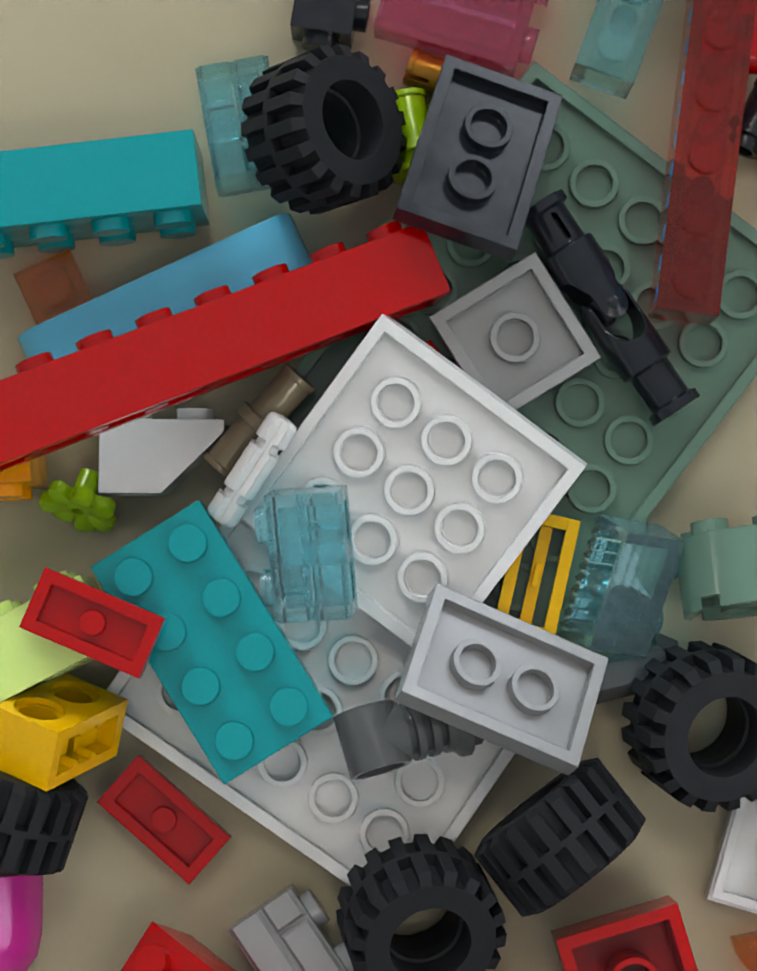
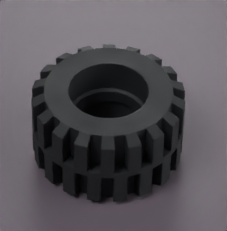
M338 44L333 47L325 45L271 66L262 71L263 76L253 80L249 86L252 95L244 98L241 109L247 116V120L240 123L241 136L247 138L249 146L244 151L248 163L253 161L258 170L255 177L261 186L268 184L271 187V197L281 204L288 201L290 210L298 213L309 211L310 215L321 214L379 194V191L387 189L394 182L392 175L400 173L403 165V160L399 153L406 150L407 137L402 134L401 127L406 125L404 113L398 110L395 100L399 98L394 87L389 88L385 82L386 74L378 65L371 67L367 55L361 51L351 53L349 46Z
M689 641L687 650L678 645L665 649L666 660L660 662L653 657L645 664L644 668L649 672L643 681L635 677L629 687V690L635 693L633 702L623 703L621 715L630 720V725L622 727L621 732L623 741L632 747L627 752L632 763L642 770L641 773L650 781L690 808L692 805H695L701 811L715 812L719 805L726 811L740 808V798L742 797L751 802L757 799V663L715 642L710 646L703 641ZM725 698L727 717L721 733L706 748L690 753L688 735L693 720L706 705L717 699Z
M592 758L580 761L579 767L569 776L561 773L515 808L485 835L474 856L522 917L530 916L553 907L601 872L636 839L646 819L599 758Z
M0 771L1 872L39 876L55 874L64 870L89 797L86 789L74 778L46 792Z
M414 834L413 842L404 844L400 836L388 840L390 848L381 853L376 847L364 855L367 864L364 867L354 864L347 874L351 886H341L337 898L341 909L336 910L341 936L354 971H485L486 969H496L501 960L497 948L504 947L506 944L507 934L502 925L506 923L505 916L480 864L476 863L472 853L462 846L456 849L451 839L442 836L433 844L428 834ZM427 909L447 910L437 924L424 932L414 935L394 934L404 920L417 912Z

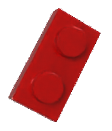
M45 567L19 627L136 678H141L167 618Z
M141 754L137 755L97 801L102 808L189 885L232 837L230 833Z

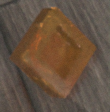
M69 249L13 274L36 325L93 299Z

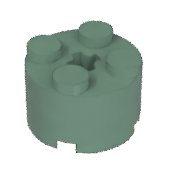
M757 515L752 517L753 525L730 528L726 518H712L693 522L690 524L691 531L681 534V539L674 543L684 619L692 620L701 611L703 621L757 616Z

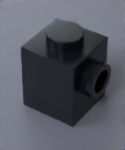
M294 0L290 23L292 40L302 41L301 47L307 51L325 45L333 47L338 44L349 46L352 50L355 31L366 33L371 0Z

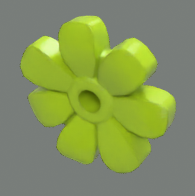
M80 469L74 487L61 480L52 481L48 490L43 491L39 499L40 508L45 512L52 513L60 521L71 523L75 520L74 527L77 531L93 532L98 530L100 532H110L113 530L117 517L113 515L116 509L114 500L110 497L97 496L99 472L93 469Z

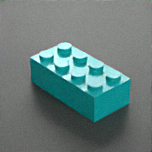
M193 129L0 151V259L15 256L14 248L38 245L40 253H60L74 250L76 248L75 241L99 238L101 246H120L136 242L137 233L160 231L162 239H181L197 235L196 227L210 225L202 153Z
M197 500L90 567L106 593L167 618L148 662L224 785L334 716L329 704L220 528L208 514L207 507L200 500Z

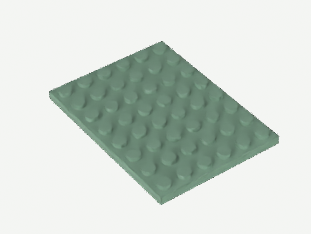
M534 61L520 80L560 94L563 97L530 207L560 189L564 191L567 196L564 204L584 234L592 233L609 258L617 282L625 286L631 293L634 300L671 351L667 358L687 388H696L700 394L698 398L653 427L648 420L651 411L633 384L622 381L584 322L580 306L574 303L562 291L546 267L545 263L548 257L528 228L523 229L517 252L512 261L426 232L451 291L437 305L396 321L425 343L432 340L441 354L456 365L430 323L429 317L534 252L540 258L601 356L597 362L517 410L587 463L584 470L550 513L581 521L555 634L558 635L757 375V230L675 167H673V174L670 178L671 164ZM670 192L669 206L666 209L667 195ZM666 224L665 238L662 241L663 228ZM663 254L661 269L658 272L660 256ZM659 285L657 301L654 303L656 287ZM627 312L616 318V321L611 326L605 328L610 334L620 340L630 341L633 338L632 322ZM369 331L309 353L296 367L295 370L315 388L287 418L297 427V430ZM553 528L531 624L543 628L564 536L563 530ZM539 529L524 547L509 610V615L518 619L520 618ZM503 576L484 600L483 604L496 609Z

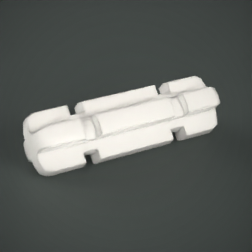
M273 411L267 414L256 432L259 437L257 440L251 439L225 479L224 484L226 488H220L209 504L207 512L213 519L230 528L238 524L248 508L246 501H253L278 462L280 456L277 453L279 450L285 451L295 436L297 427L289 419Z

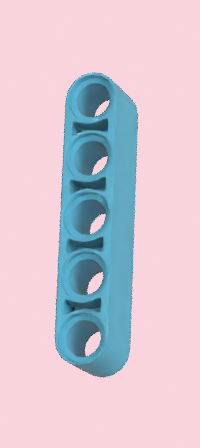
M280 214L46 320L18 336V341L26 358L51 352L55 360L77 352L75 343L96 332L110 329L113 336L116 337L137 329L135 320L152 311L170 307L172 314L175 315L196 307L193 299L211 289L228 285L231 293L254 285L251 279L252 276L267 268L286 263L289 271L311 264L309 253L291 214Z

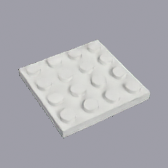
M381 314L300 425L286 450L279 454L278 462L253 501H246L248 508L241 519L412 647L428 595L438 583L483 603L584 470L587 463L391 316Z

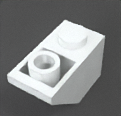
M179 408L177 409V419H152L151 414L99 434L98 493L104 496L166 497L205 459L203 454L210 450L227 431L228 424L224 419H214V409Z

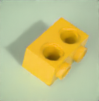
M66 673L1 702L0 771L47 792L117 756L128 699Z

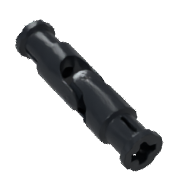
M562 189L555 191L530 207L524 228L530 230L548 257L545 265L562 291L574 303L580 306L584 322L622 381L633 384L651 411L648 420L654 427L698 398L700 394L696 388H687L667 358L671 351L634 300L631 293L625 286L617 282L609 258L592 233L584 234L564 204L567 198ZM625 312H627L632 322L633 338L630 341L620 340L605 329L611 326L616 321V318L622 316Z

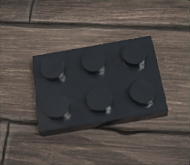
M446 54L392 220L512 261L519 246L563 96Z

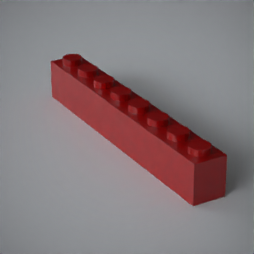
M390 222L368 232L365 235L368 240L367 243L346 250L344 242L331 244L309 255L311 264L289 271L286 263L275 265L252 276L251 279L254 285L231 293L228 285L220 286L195 297L193 300L196 307L175 315L172 314L170 307L161 308L136 319L137 329L114 337L110 329L99 331L75 343L77 352L55 360L51 352H45L19 362L15 365L18 374L0 380V472L369 331L381 314L398 320L437 305L451 290L426 231L412 226L403 229L400 222Z

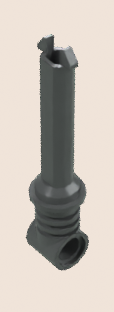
M658 633L651 637L653 644L651 646L608 656L607 658L609 659L596 704L635 695L634 692L629 690V687L635 677L643 681L649 672L644 668V665L653 657L660 662L666 660L665 649L679 645L678 641ZM393 700L368 703L346 710L333 717L351 780L374 777L399 769L411 763L412 759L415 761L426 759L427 754L430 757L441 755L443 751L444 753L454 752L461 757L472 755L475 746L482 744L484 739L400 703L398 705Z

